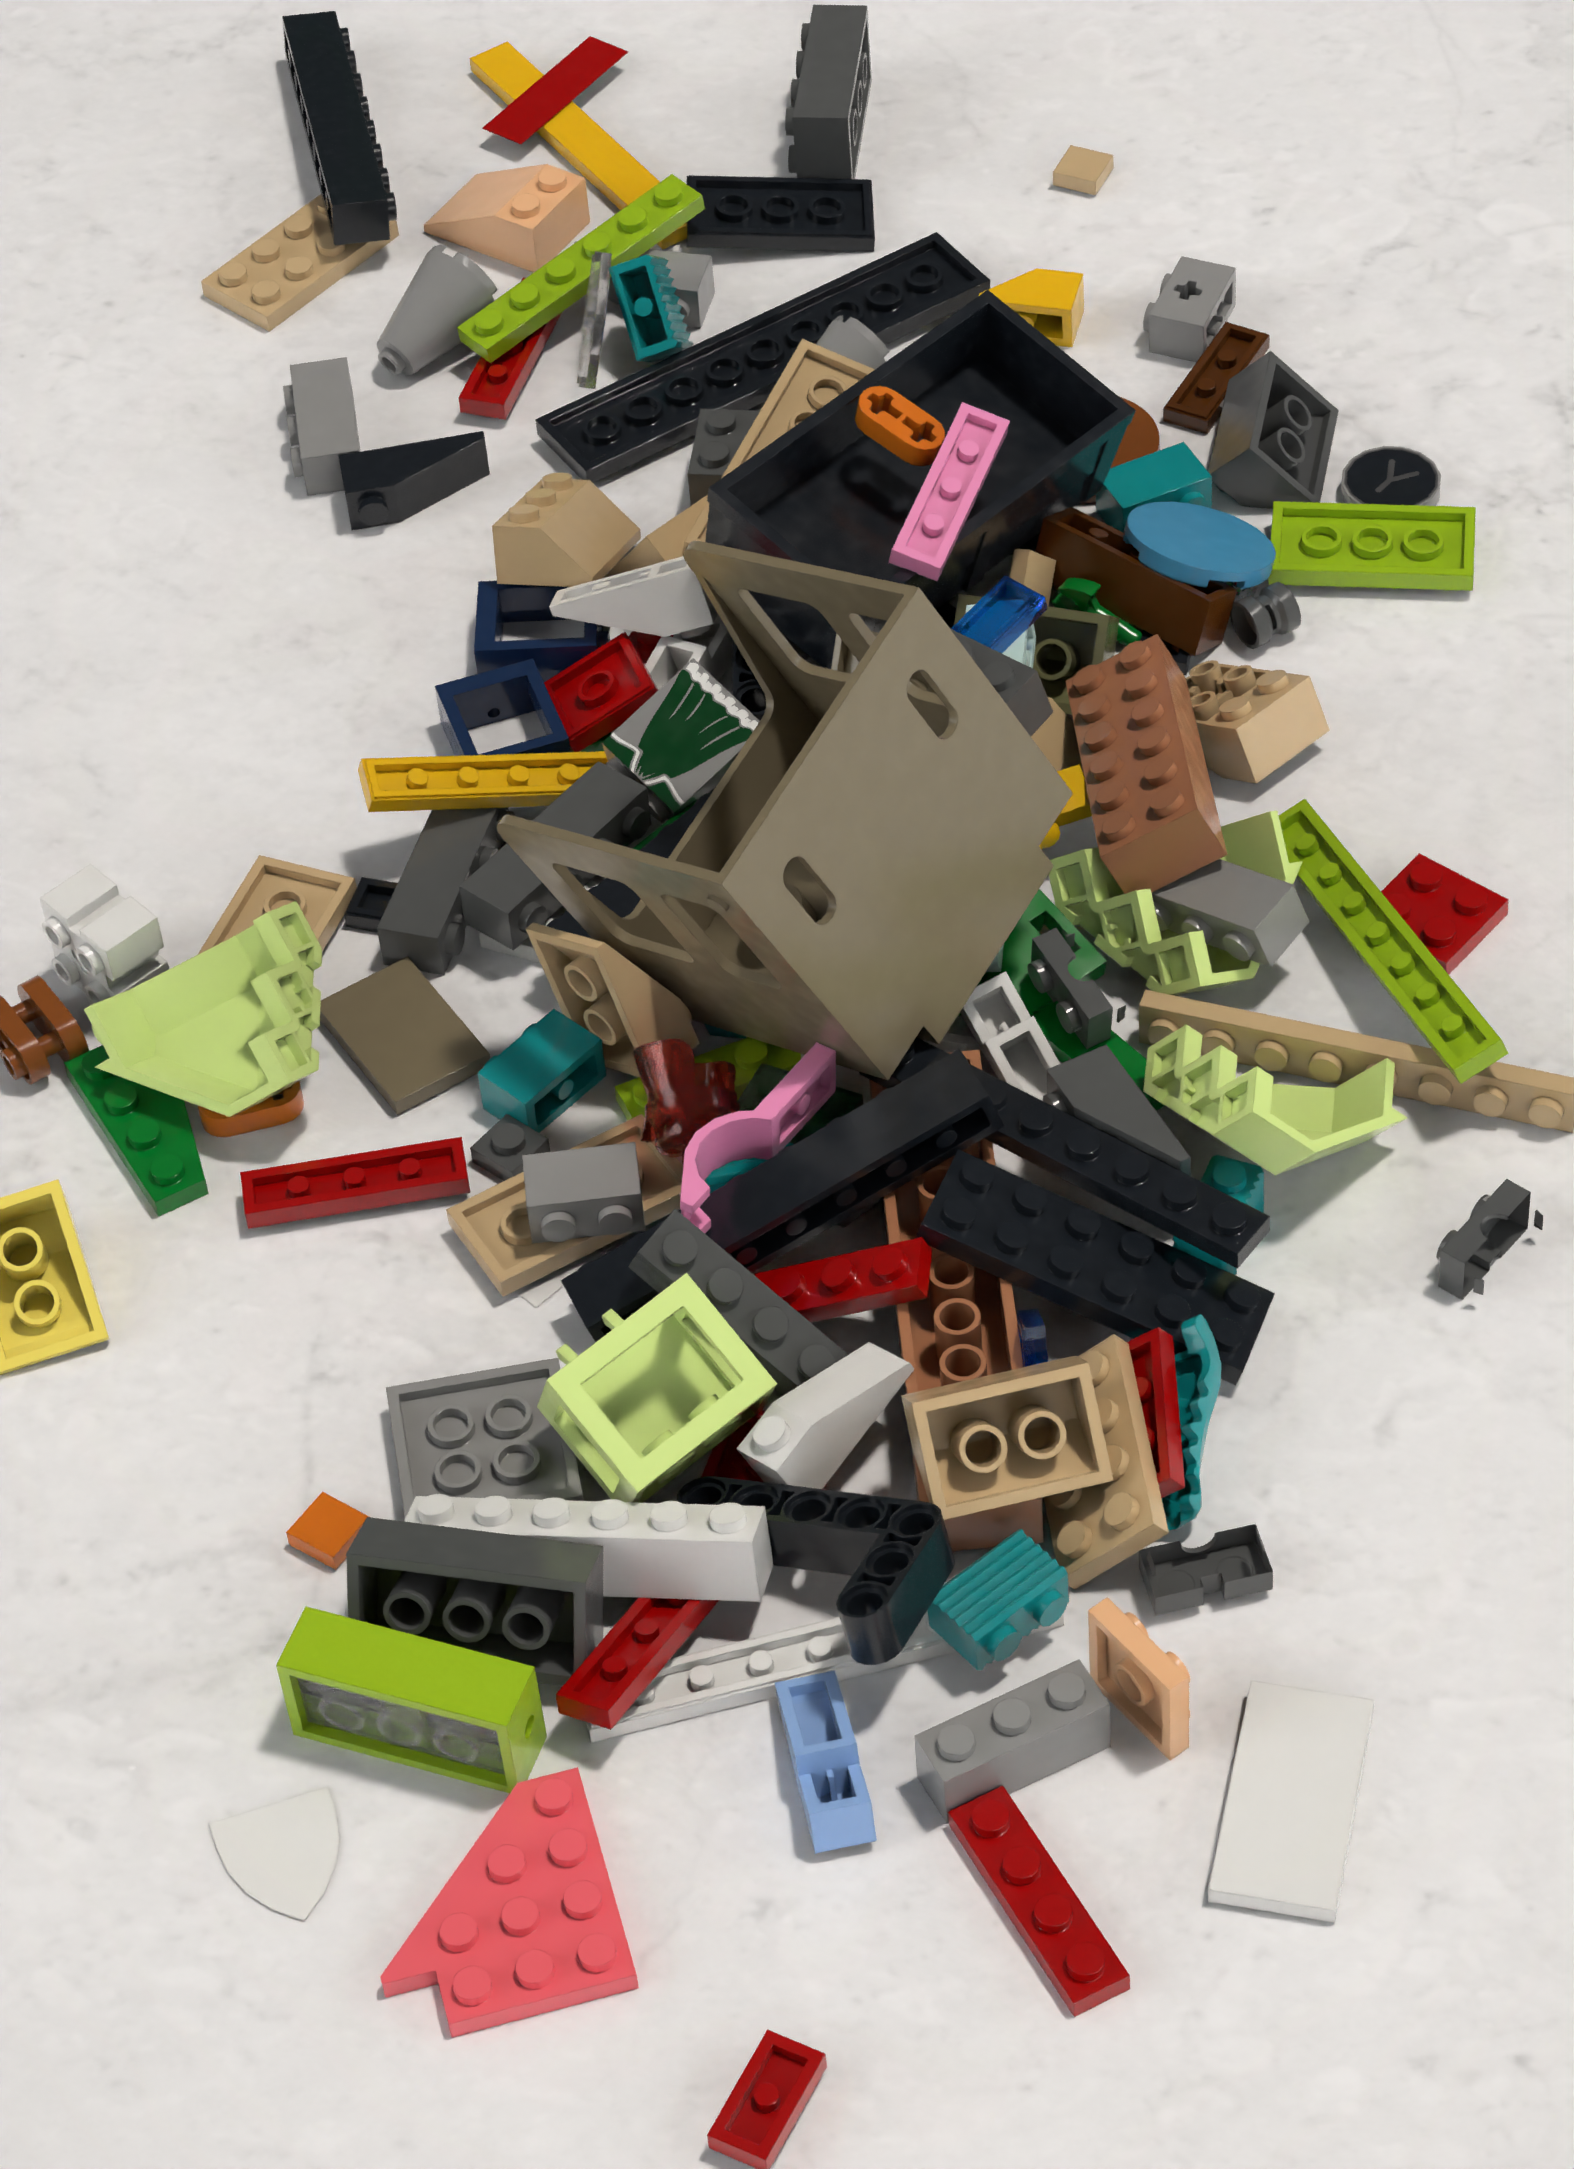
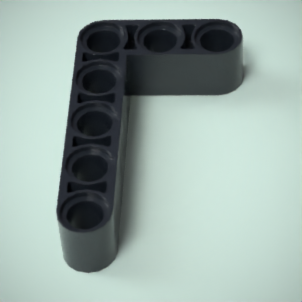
M718 1476L696 1478L686 1483L679 1490L676 1497L677 1501L682 1504L719 1505L723 1503H738L742 1506H765L774 1566L850 1575L851 1578L838 1596L836 1606L851 1657L856 1662L864 1665H878L888 1662L902 1651L955 1565L941 1509L929 1502Z

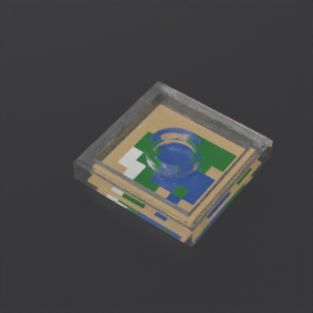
M595 251V255H592L582 322L577 383H579V387L595 389L607 312L610 279L608 268L611 267V253Z

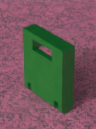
M1040 889L1004 943L1001 972H985L978 983L980 985L1006 971L1030 1016L1053 1002L1046 992L1041 994L1037 991L1029 977L1027 968L1028 964L1031 963L1032 938L1041 935L1039 932L1043 925L1049 930L1057 928L1064 939L1065 935L1075 933L1074 946L1070 948L1075 953L1076 959L1072 960L1068 965V971L1073 978L1080 981H1095L1105 974L1107 960Z

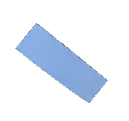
M835 1670L775 1682L791 1761L815 1854L877 1841L871 1799L861 1770L856 1739Z

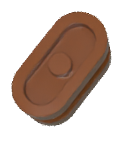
M38 975L17 986L21 1002L11 1007L0 995L1 1058L8 1072L15 1080L23 1077L30 1085L51 1074V1068L47 1059L51 1055L57 1053L66 1062L89 1051L84 1034L73 1015ZM32 1021L43 1036L36 1039L26 1024Z

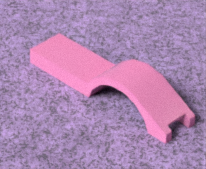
M816 1042L753 1111H737L714 1118L695 1132L684 1153L680 1209L681 1214L703 1233L706 1234L711 1228V1219L700 1208L703 1202L710 1196V1187L704 1180L713 1170L732 1161L751 1158L768 1160L777 1155L835 1093V1050Z

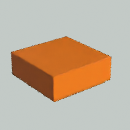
M322 1491L286 1532L288 1543L292 1547L336 1570L346 1559L347 1551L369 1516Z

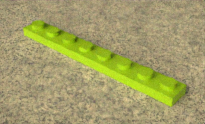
M1303 799L1278 815L1289 863L1303 861L1296 878L1458 1082L1462 1084L1509 1054L1502 1039L1307 800Z

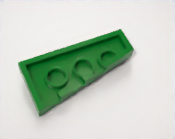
M103 1045L64 1062L67 1077L158 1217L209 1194L184 1100L95 1068V1066L109 1059Z

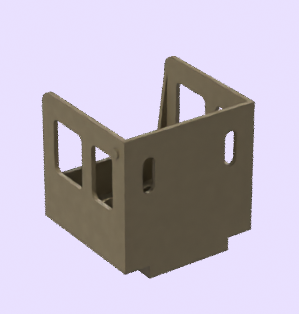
M692 541L684 551L683 557L695 573L766 697V709L762 719L669 858L513 815H504L496 827L497 831L592 939L605 942L680 998L689 1009L692 1020L804 1055L817 1042L836 1051V1065L889 1080L916 1037L935 1044L941 1043L1054 865L1039 845L1073 793L919 587L712 543ZM749 591L804 602L816 608L859 661L853 673L850 674L815 666L801 658ZM859 615L886 620L887 622L877 637H875ZM919 671L935 693L924 691L909 681L912 674ZM567 867L619 881L631 888L641 900L628 916L621 918L588 892Z

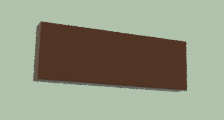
M1225 322L1164 406L1163 421L1208 435L1221 416L1229 379L1265 355L1269 349L1270 335Z

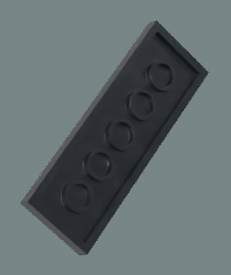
M959 1149L915 1237H922L933 1248L1134 1339L1160 1327L1173 1336L1175 1355L1187 1350L1181 1331L1183 1321L1201 1314L1206 1319L1217 1345L1222 1365L1221 1379L1235 1386L1244 1370L1275 1293L1215 1267Z

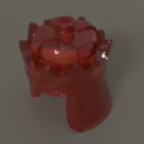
M673 1038L654 1041L634 1049L633 1056L647 1095L640 1141H646V1143L655 1141L657 1151L667 1157L682 1156L683 1165L685 1149L696 1131L714 1118L740 1111V1104L737 1102L734 1084L736 1077L735 1066L727 1061L694 1063L692 1049L689 1044L681 1039Z

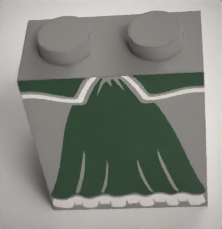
M693 658L602 742L608 760L605 765L647 787L650 814L662 823L666 819H670L674 815L676 816L718 785L760 721Z

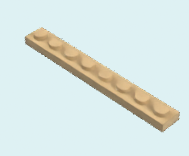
M1150 990L1144 991L1139 1003V1043L1153 1045L1187 1024L1203 1035L1201 1056L1222 1045L1238 1056L1237 1063L1340 1085L1388 1058L1395 1063L1393 1096L1480 1113L1489 1117H1499L1528 1123L1542 1128L1574 1132V1077L1495 1062L1460 1084L1432 1048Z

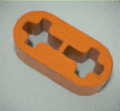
M869 387L860 395L855 412V422L864 434L911 465L927 466L934 462L945 439V430L937 419L888 387Z
M300 1081L277 1093L283 1095L282 1099L273 1100L270 1097L231 1117L198 1106L201 1124L204 1130L212 1136L231 1137L293 1121L301 1114L304 1108Z

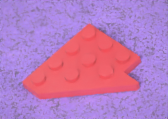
M578 1767L516 1784L380 1976L385 1998L438 1984L451 2037L453 2038L639 1988L637 1974Z

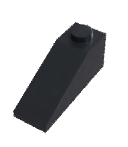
M483 431L338 455L351 530L402 522L490 474Z

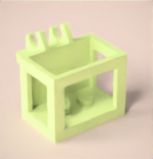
M687 1273L626 1320H623L612 1309L604 1313L601 1317L604 1324L611 1331L580 1355H577L567 1344L557 1349L558 1358L566 1365L546 1380L537 1408L611 1499H618L623 1502H646L760 1413L777 1385L776 1381Z

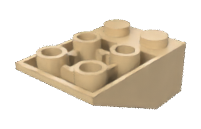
M1211 660L1193 667L1189 672L1190 676L1186 678L1206 766L1222 778L1257 784L1330 731L1310 676L1286 673L1284 670L1255 669L1250 665L1234 666L1219 664L1218 661Z

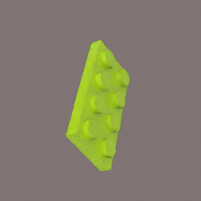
M1273 501L1271 542L1275 548L1276 556L1271 574L1268 577V584L1280 582L1284 585L1473 591L1476 507Z

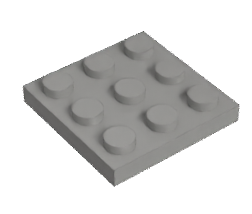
M559 1358L386 1387L405 1518L416 1496H429L433 1494H444L449 1497L486 1498L489 1496H503L507 1499L539 1500L558 1497L564 1500L584 1501L576 1455L537 1408L546 1380L560 1370Z

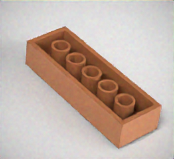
M1155 634L1144 641L1130 643L1119 654L1097 665H1088L1079 670L1074 677L1066 680L1100 858L1123 893L1150 888L1152 893L1226 856L1225 842L1187 681L1159 635Z

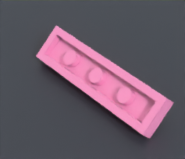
M962 402L891 550L889 563L938 581L1004 441L1010 420Z

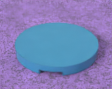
M1153 502L1138 506L1129 513L1123 533V541L1127 544H1132L1140 552L1138 559L1145 566L1174 580L1204 588L1208 586L1209 580L1237 582L1236 586L1240 589L1261 584L1270 576L1276 556L1272 542L1251 524L1228 513L1190 503Z

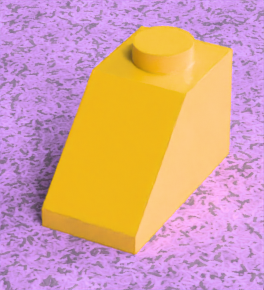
M1036 268L988 289L1056 346L1073 347L1084 313L1083 273Z

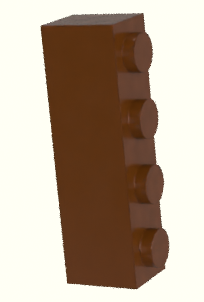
M1073 507L1043 519L1035 552L1056 560L1052 589L1058 591L1057 589L1067 578H1081L1100 584L1101 587L1097 592L1096 598L1101 606L1129 622L1131 626L1141 633L1144 630L1152 635L1158 634L1162 640L1170 643V647L1178 653L1179 649L1190 653V656H1197L1222 644L1236 596V588L1222 581L1209 580L1208 586L1204 588L1164 576L1139 561L1140 552L1132 544H1127L1123 541V532Z

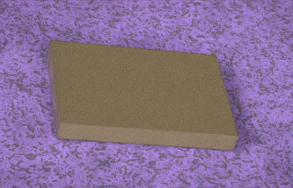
M408 956L321 1000L320 1021L397 1115L476 1075L490 1059V1053Z

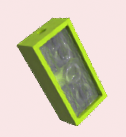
M305 1606L276 1664L293 1735L506 1793H511L517 1783L528 1780L547 1738L535 1666Z

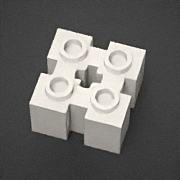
M92 864L87 865L40 897L45 917L42 928L52 944L55 956L52 959V966L58 977L68 986L75 984L86 993L91 1004L130 990L169 970L168 961L159 955V950L164 947L157 916L132 896L126 899L119 894L117 884Z

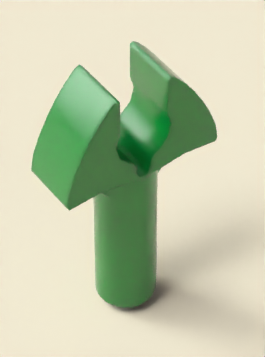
M1067 578L1057 589L1061 593L1052 601L1053 606L1056 608L1118 617L1099 604L1096 595L1101 585L1086 579ZM1120 618L1117 641L1125 647L1130 643L1140 641L1142 633Z

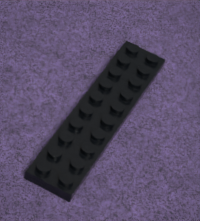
M935 232L535 419L537 435L581 480H590L592 483L597 482L696 434L700 409L748 410L765 402L801 340L805 339L816 344L830 323L838 316L843 315V322H846L850 317L857 319L886 345L963 308L977 298L979 293L990 289V279L940 234Z

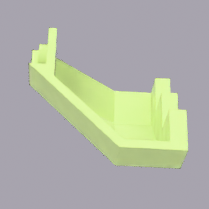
M1278 811L1266 812L1221 826L1227 855L1220 858L1221 860L1294 884L1303 861L1289 863ZM1098 847L1083 849L1050 860L1054 865L1049 873L1056 907L1073 925H1080L1096 938L1094 944L1122 967L1131 966L1147 980L1145 986L1151 991L1169 995H1180L1216 989L1255 977L1260 963L1249 959L1248 961H1241L1227 951L1208 944L1206 945L1203 930L1185 934H1178L1170 930L1160 931L1151 888L1135 890L1124 894L1100 858Z
M297 901L263 914L253 920L254 925L138 986L85 1008L84 1011L92 1024L93 1033L104 1046L109 1056V1059L95 1066V1068L228 1117L265 1101L318 1071L319 1052L312 1048L311 1044L312 1031L320 1027L321 991L313 986L314 970L322 966V947Z
M1187 1024L1148 1047L1143 1092L1274 1175L1366 1142L1407 1119L1406 1116L1392 1108L1395 1063L1388 1058L1336 1088L1273 1084L1274 1077L1258 1066L1236 1078L1238 1056L1222 1045L1201 1056L1203 1035Z

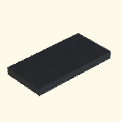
M687 176L686 184L703 196L705 206L702 212L687 222V247L874 251L875 230L872 180Z

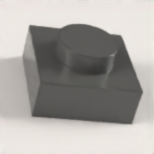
M506 1114L471 1146L470 1150L473 1163L505 1181L524 1172L522 1155L550 1152V1145L547 1137Z

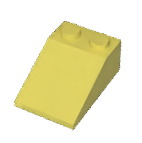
M57 1179L1 1197L0 1375L109 1340L82 1245L66 1195L59 1180Z

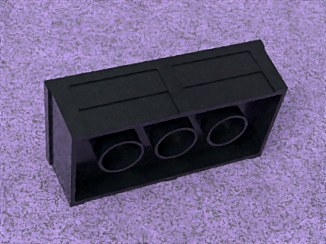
M987 290L708 488L707 497L709 512L705 542L919 587L937 610L962 590L967 592L983 580L984 574L1037 535L1041 530L1045 517L1069 507H1074L1081 501L1085 503L1101 491L1127 426L1131 423L1136 410ZM884 386L898 392L937 419L945 430V437L962 402L1010 420L1004 441L938 581L889 563L891 550L932 464L927 466L911 465L868 437L857 427L855 412L858 400L862 392L869 387ZM749 591L767 616L785 636L821 667L831 669L836 632L816 608L804 602ZM859 615L868 628L877 633L881 631L887 622L886 620Z

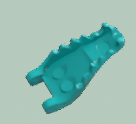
M1201 1314L1183 1321L1181 1331L1187 1350L1175 1355L1185 1488L1162 1498L1168 1531L1178 1529L1195 1519L1202 1507L1200 1468L1209 1422L1221 1386L1222 1365L1217 1345L1206 1319Z

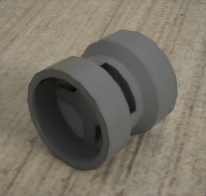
M1280 582L1261 589L1259 596L1256 598L1247 596L1234 602L1230 613L1231 623L1242 643L1251 649L1268 643L1273 634L1283 635L1299 628L1301 624V613L1298 603L1291 591Z

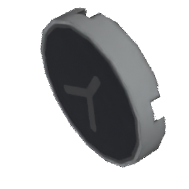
M1382 446L1365 450L1353 457L1343 469L1341 491L1344 495L1343 501L1344 503L1436 506L1440 498L1441 474L1431 459L1421 452L1409 448Z

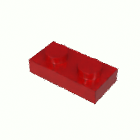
M767 2029L707 2134L709 2148L756 2169H770L827 2068L826 2054Z

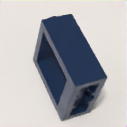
M478 581L474 642L477 674L533 658L543 682H546L609 642V631H603V627L609 626L584 622V637L502 641L503 623L571 620L552 616L549 607L556 592L569 587L497 584V581Z
M533 658L435 686L441 725L455 756L571 752L569 737ZM536 711L546 736L482 754L477 753L468 730Z

